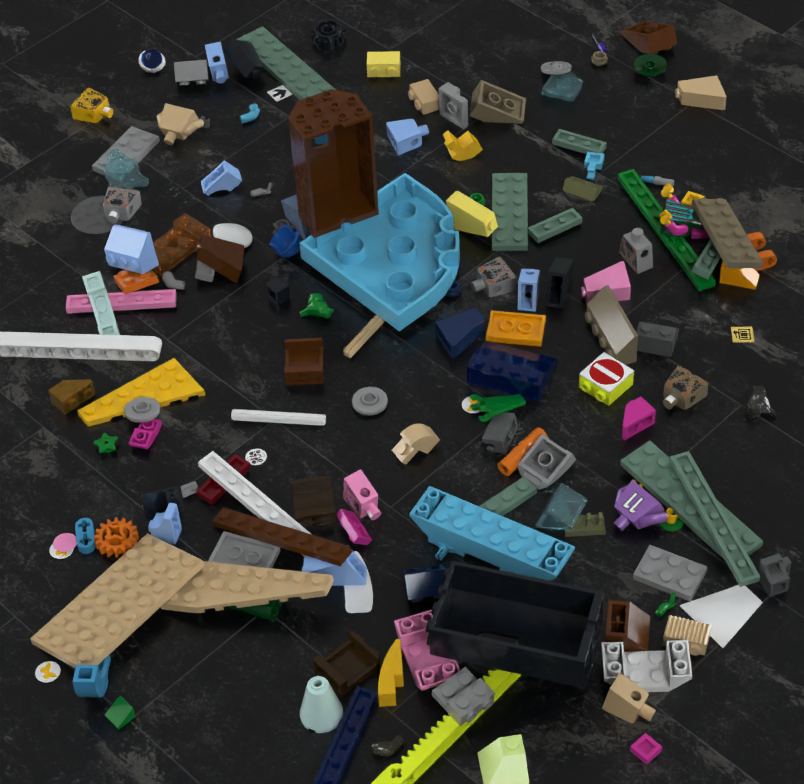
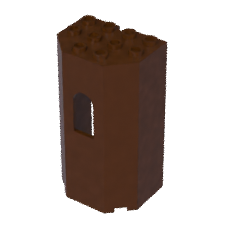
M331 89L297 101L288 119L298 212L300 219L313 238L342 228L341 225L343 223L354 224L379 215L372 114L357 94ZM327 134L328 143L312 148V139Z

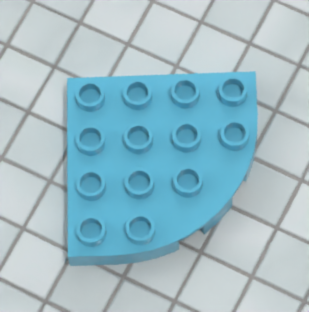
M406 173L377 191L379 215L354 224L343 223L341 225L342 228L316 238L310 235L299 243L301 259L398 331H401L436 306L445 296L456 278L460 261L459 231H454L452 212L436 194Z

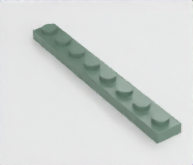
M687 451L670 456L671 465L739 586L742 587L758 582L760 580L758 571L690 452Z

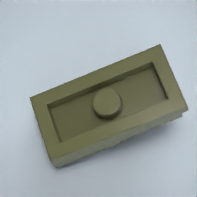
M599 512L597 515L587 513L586 515L563 516L565 537L606 534L602 512Z

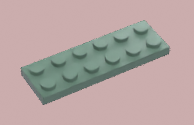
M492 173V211L495 214L498 225L492 232V251H528L527 173Z

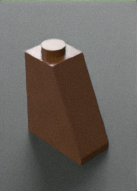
M202 235L201 241H197L195 246L197 260L233 282H237L242 271L244 245Z

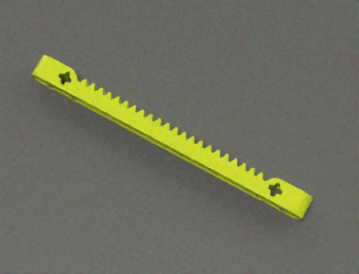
M494 669V671H488V676H483V681L495 693L494 702L521 674ZM481 710L471 722L468 723L466 721L461 726L450 715H443V722L437 721V728L431 727V733L426 732L425 739L420 738L419 745H413L414 751L408 750V757H401L402 764H391L371 784H413L486 710Z

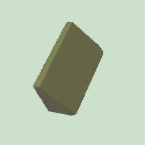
M574 176L566 178L563 186L564 192L590 201H594L603 190V187Z

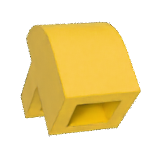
M449 131L443 134L446 140L444 144L454 160L463 161L471 159L482 151L478 140L469 131L458 139Z

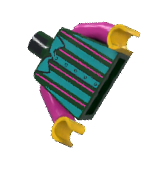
M668 183L661 191V195L668 198L665 200L662 213L659 215L661 218L660 234L689 236L691 227L701 229L702 223L699 218L693 217V207L680 203L676 196L671 194L674 192V188Z

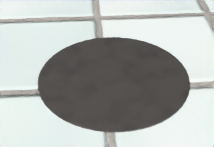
M105 196L85 199L71 213L73 226L79 231L88 234L109 232L112 230L113 225H120L123 220H118L115 224L107 220L103 207Z

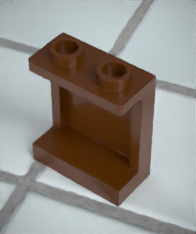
M322 338L285 340L284 376L286 385L324 384Z

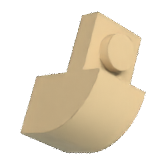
M413 424L400 433L403 438L392 451L402 463L407 464L419 450L428 454L440 439L430 427L424 424Z

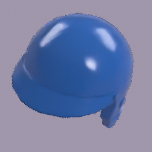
M283 225L274 234L269 245L280 257L290 258L300 250L299 243L301 239L299 231H294L291 227Z

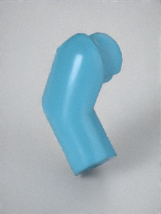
M256 103L249 106V113L240 116L242 124L257 118L260 108H258Z

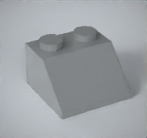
M207 60L174 62L175 82L177 84L180 83V86H189V83L196 82V85L206 84V81H210L209 63Z

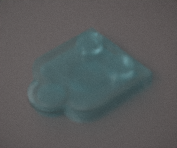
M572 72L551 75L542 88V95L573 102L582 89V80L575 77V74Z

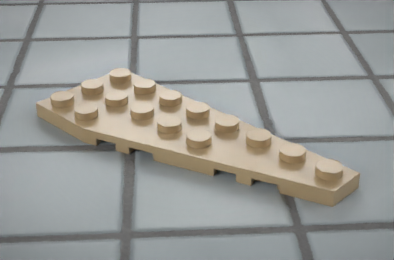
M203 561L205 566L160 608L189 613H205V609L215 608L216 611L224 610L226 606L235 605L237 608L269 604L270 600L279 599L280 602H286L288 598L301 597V599L327 596L334 579L329 574Z

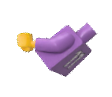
M632 480L628 485L618 490L614 507L620 516L614 522V525L619 530L623 531L629 524L639 530L657 523L667 522L674 524L678 515H672L673 509L668 508L666 512H663L664 508L660 502L642 488L643 484L638 485L636 480Z

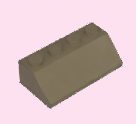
M609 285L604 286L587 303L585 319L587 323L591 324L593 334L598 336L600 346L606 350V354L624 365L637 361L638 335Z

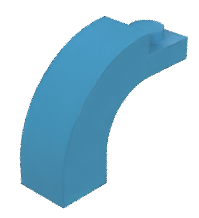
M110 654L99 665H76L73 686L78 697L101 698L104 696L109 682Z

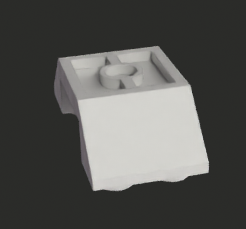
M688 640L666 641V651L624 652L623 642H601L604 681L611 685L619 673L647 692H669L692 679Z

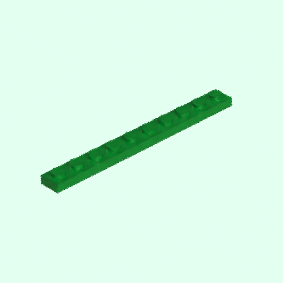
M631 169L618 173L617 179L697 290L702 291L714 287L716 281L712 275L707 280L691 272L699 257L683 236L660 234L661 218L659 215L662 213L663 208L635 170Z

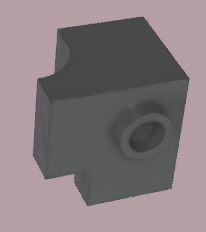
M778 553L760 560L759 582L769 597L788 591L790 582L788 575H790L792 563L788 556L782 558Z

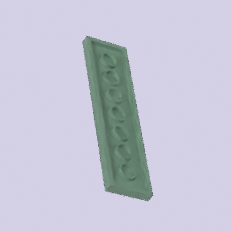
M264 27L236 39L251 42L264 69L299 100L331 89L336 90Z
M649 440L621 460L620 465L639 483L643 484L667 508H672L673 513L677 514V517L724 559L671 465L670 458ZM718 501L748 556L763 545V540Z

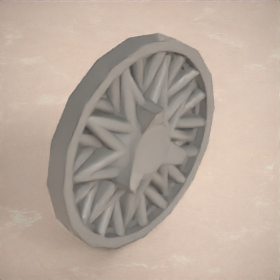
M562 61L547 62L541 65V71L550 75L565 74L572 69L571 64Z
M364 387L358 390L352 398L353 408L358 413L369 416L382 412L388 403L386 393L377 387Z
M139 397L126 404L124 413L130 421L147 422L159 415L160 405L153 398Z

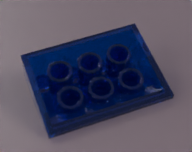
M485 341L473 353L467 365V382L514 395L520 394L522 397L539 401L555 368L557 358Z

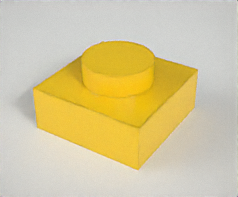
M688 191L681 203L692 207L693 199H701L705 196Z

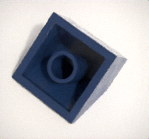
M443 564L402 569L407 599H412V602L424 601L425 597L431 596L432 599H441L438 598V590L440 585H444L445 582L444 573L446 568Z

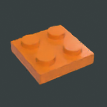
M152 269L144 274L123 270L113 276L115 283L124 294L159 283L158 277Z

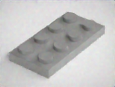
M131 126L92 165L93 171L121 181L160 142L159 136Z

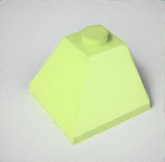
M521 734L499 737L477 753L483 784H529L526 754Z

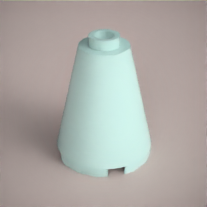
M321 676L313 677L308 681L300 708L301 722L305 728L315 730L316 733L330 732L339 725L340 720L343 718L342 704L328 680Z

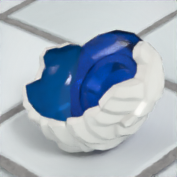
M154 49L143 51L139 56V64L147 73L160 71L166 63L165 57Z

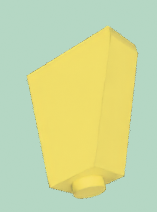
M455 191L446 200L447 207L453 214L454 230L488 237L498 227L493 211L461 192Z

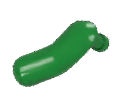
M672 592L670 601L662 603L655 611L656 616H663L668 609L675 606L674 599L676 593Z

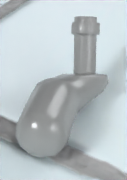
M270 182L267 189L258 188L252 190L251 196L256 197L270 194L273 183Z

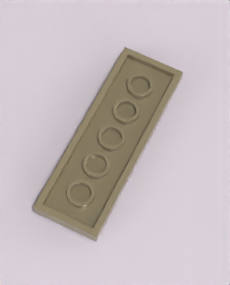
M701 198L692 200V207L727 268L762 267L763 261L726 199Z

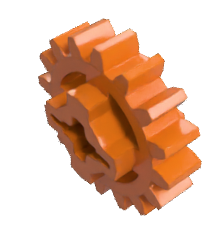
M115 517L113 522L108 519L106 525L101 523V529H96V535H94L96 548L100 549V553H107V557L115 554L116 558H118L120 553L124 555L127 550L133 549L132 546L137 544L139 539L136 525L133 526L132 521L126 523L125 518L118 521L117 517Z

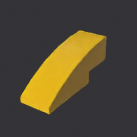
M396 639L390 647L380 670L378 682L379 707L396 706L395 687H404L400 639Z

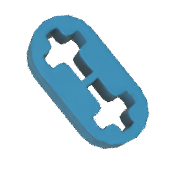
M89 518L79 519L75 524L76 543L81 553L89 554L96 548L94 525ZM87 526V532H83V527ZM88 539V545H85L84 540Z

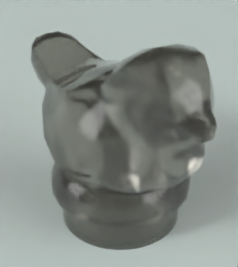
M753 386L754 392L744 407L746 413L753 418L760 416L761 413H767L774 417L777 413L770 407L765 388L763 386Z

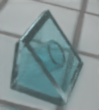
M561 483L551 495L535 526L537 528L572 530L587 499Z

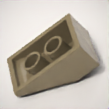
M481 80L472 93L470 116L483 122L522 124L524 122L526 98Z

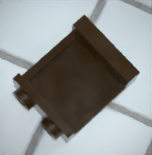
M351 631L349 632V640L328 656L323 658L318 654L314 657L313 667L314 671L319 676L326 678L332 689L343 697L381 668V656L374 647L371 648L361 635Z

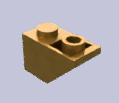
M90 379L63 380L48 390L51 403L65 415L95 395L93 382Z

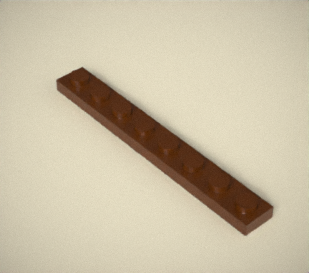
M224 507L212 520L214 527L337 566H341L352 553L350 546Z

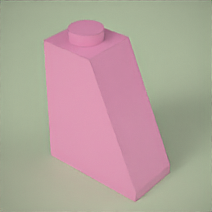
M624 261L584 278L581 296L582 298L585 297L586 305L607 285H609L617 301L630 300L631 285Z

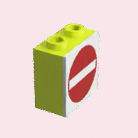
M603 352L579 373V388L595 397L598 401L610 406L633 385L634 370Z

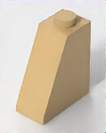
M717 75L678 81L675 95L676 98H679L681 105L725 110L726 94Z

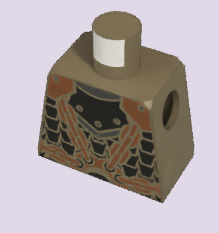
M678 365L664 385L663 397L665 399L663 400V405L668 409H672L676 405L683 410H687L707 396L709 382Z

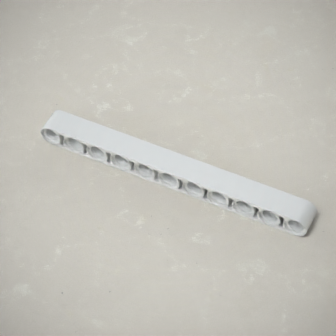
M0 332V357L156 361L159 359L162 347V340L155 336Z

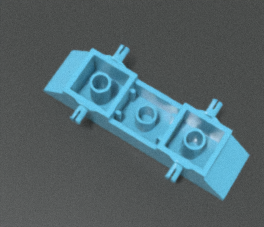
M431 486L428 487L409 513L412 520L428 536V542L440 548L435 554V557L440 561L443 560L447 552L456 553L463 557L467 553L500 567V571L552 580L557 578L575 550L573 545Z

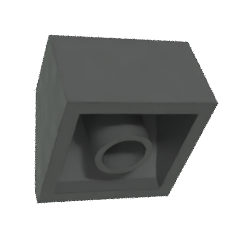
M643 321L639 322L636 331L638 335L637 351L672 357L679 328Z

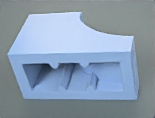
M224 160L201 181L203 193L209 196L220 190L232 191L242 182L239 170Z
M169 503L165 512H156L154 519L149 523L148 529L152 536L174 545L177 542L182 527L177 504Z

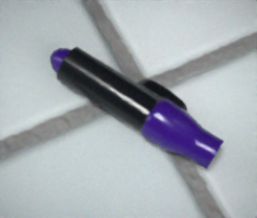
M593 33L592 38L598 49L607 54L605 42L601 41L597 33Z

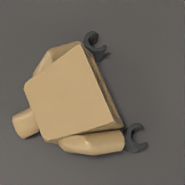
M165 103L163 111L157 115L158 127L165 135L164 142L168 145H173L176 138L185 140L188 135L201 127H210V119L205 120L204 116H201L199 119L194 110Z

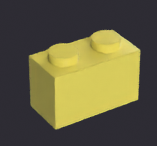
M400 51L367 52V77H400Z

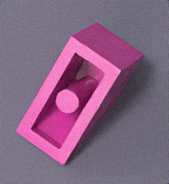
M642 397L631 400L626 404L622 428V439L624 441L655 423L656 410Z

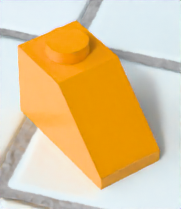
M722 262L719 283L756 290L759 274L753 268H727L725 263Z

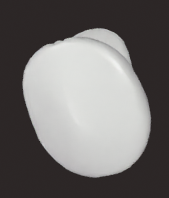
M222 223L215 225L213 228L215 238L242 244L244 248L252 243V234L244 226L234 223Z

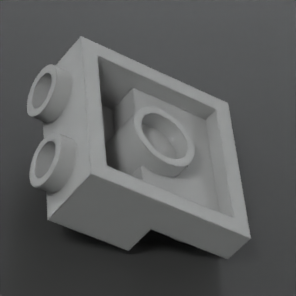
M447 82L439 88L440 115L465 129L468 127V100L460 96V89Z
M466 667L432 690V696L460 726L466 721L468 723L471 722L478 712L483 709H489L494 703L495 693L481 678L477 680Z

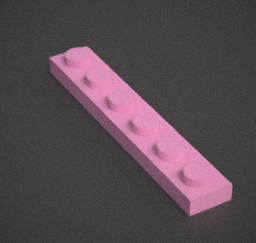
M176 289L135 291L124 294V292L108 293L113 311L176 307ZM67 295V314L93 312L89 295Z

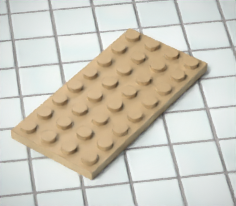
M147 533L132 547L133 549L128 550L126 554L120 557L32 636L30 640L33 645L73 668H76V665H99L205 566L203 560Z

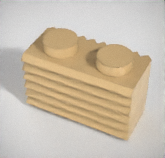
M429 79L409 85L408 96L410 100H414L417 110H420L423 115L439 110V94Z
M669 615L663 636V646H666V641L688 640L691 655H705L711 625Z

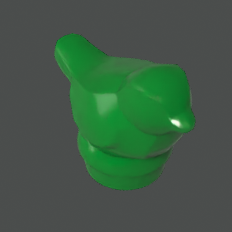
M314 293L308 297V306L300 311L299 314L301 317L310 315L328 319L331 317L334 309L329 308L321 294Z

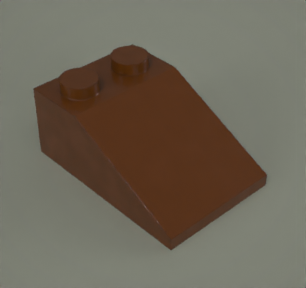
M644 21L620 30V34L641 53L658 54V51L669 50L671 46L677 44L674 25Z

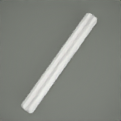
M233 409L231 413V418L235 421L318 426L326 424L325 414Z

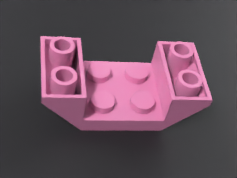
M432 610L394 621L398 639L401 641L403 656L415 686L421 691L441 685L460 671L456 660L430 655V647L427 645L429 633H426V625L428 620H432Z

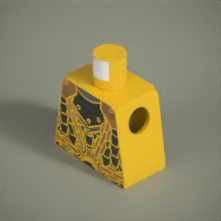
M87 88L70 105L72 117L76 120L98 123L104 116L111 118L113 115V109L109 107L108 98L91 88Z

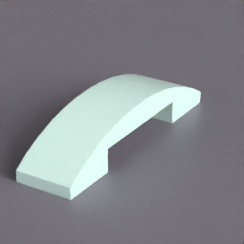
M98 271L82 276L97 321L99 334L120 335L101 272Z

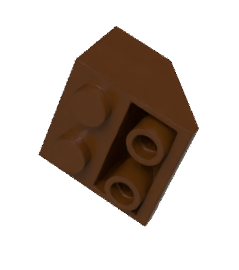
M608 600L605 642H623L624 652L648 651L650 616L631 602Z

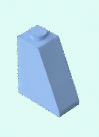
M353 551L341 566L309 556L304 557L302 572L332 575L334 579L332 586L366 585L367 567Z

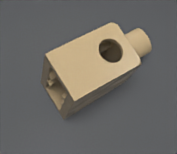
M619 673L610 687L602 707L603 710L630 723H634L638 716L650 722L656 712L654 708L645 704L649 696L648 692L621 673Z

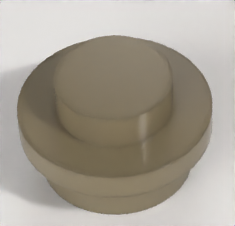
M596 51L591 57V62L597 66H602L608 61V57L603 51Z

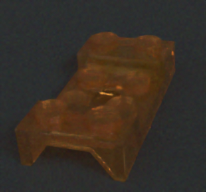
M186 213L173 221V228L153 242L159 263L154 268L157 275L161 277L164 272L169 271L193 253L196 243L201 241L202 235L211 236L210 228Z

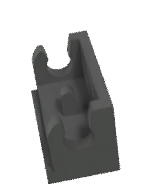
M503 412L491 418L482 437L483 443L494 445V447L488 446V451L506 455L518 429L515 413Z

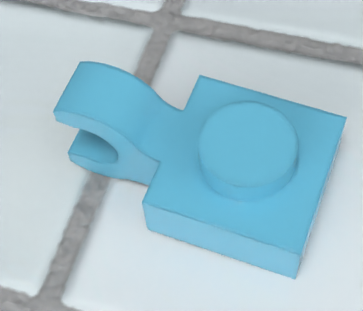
M587 152L584 162V168H588L587 179L594 180L596 169H602L605 154Z

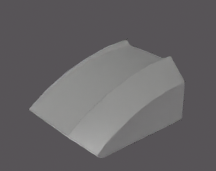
M541 434L517 467L521 478L525 477L540 490L550 486L559 479L575 462L576 458L573 453L563 449L547 436Z

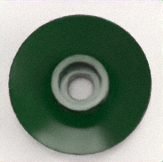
M644 54L637 57L634 61V69L644 76L660 75L667 68L666 60L656 54Z

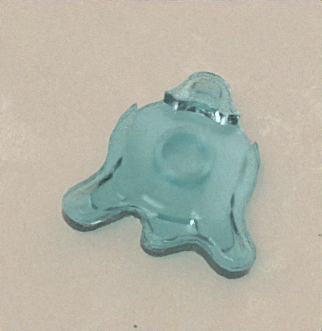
M113 149L110 152V157L104 169L109 186L123 187L131 190L136 186H148V178L140 173L138 164L133 158L125 156L118 149Z

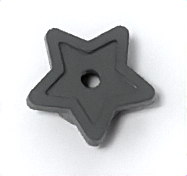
M281 219L273 223L275 229L272 233L274 235L283 225L291 227L292 230L295 227L289 225L288 220Z

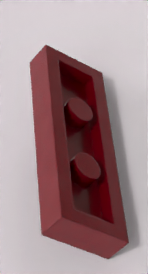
M237 454L227 461L242 476L251 468L250 462ZM210 477L196 492L198 497L213 505L226 490Z

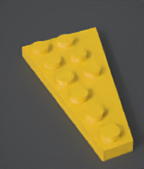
M173 358L77 410L78 416L89 427L111 421L113 417L120 415L126 417L124 413L125 406L135 398L150 397L157 400L160 407H164L180 399L183 402L189 400L188 397L195 395L199 397L205 396V390Z

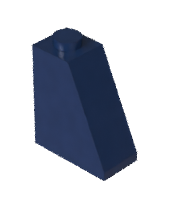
M474 307L435 322L436 336L452 359L460 355L484 332L485 317Z

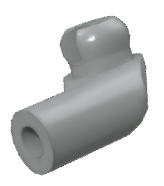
M170 271L163 273L162 280L168 288L185 289V281L176 280Z

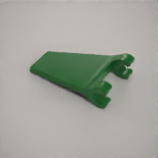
M477 394L470 395L473 401L478 400L476 404L470 405L471 409L480 410L481 412L486 411L484 416H479L482 422L490 420L495 415L526 405L525 399L520 394L483 398Z

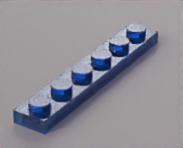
M360 686L356 687L313 784L340 783L378 697L377 691Z

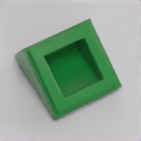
M122 696L116 699L105 714V717L118 730L136 717L133 707Z

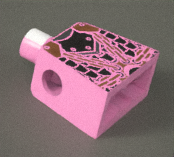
M360 469L344 478L343 499L359 518L368 515L371 520L377 519L381 515V511L377 508L378 494Z

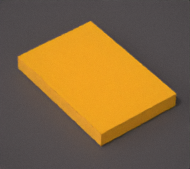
M491 310L486 342L541 347L546 315Z

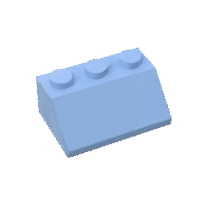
M117 224L113 225L104 248L106 261L110 266L144 274L159 265L150 232Z

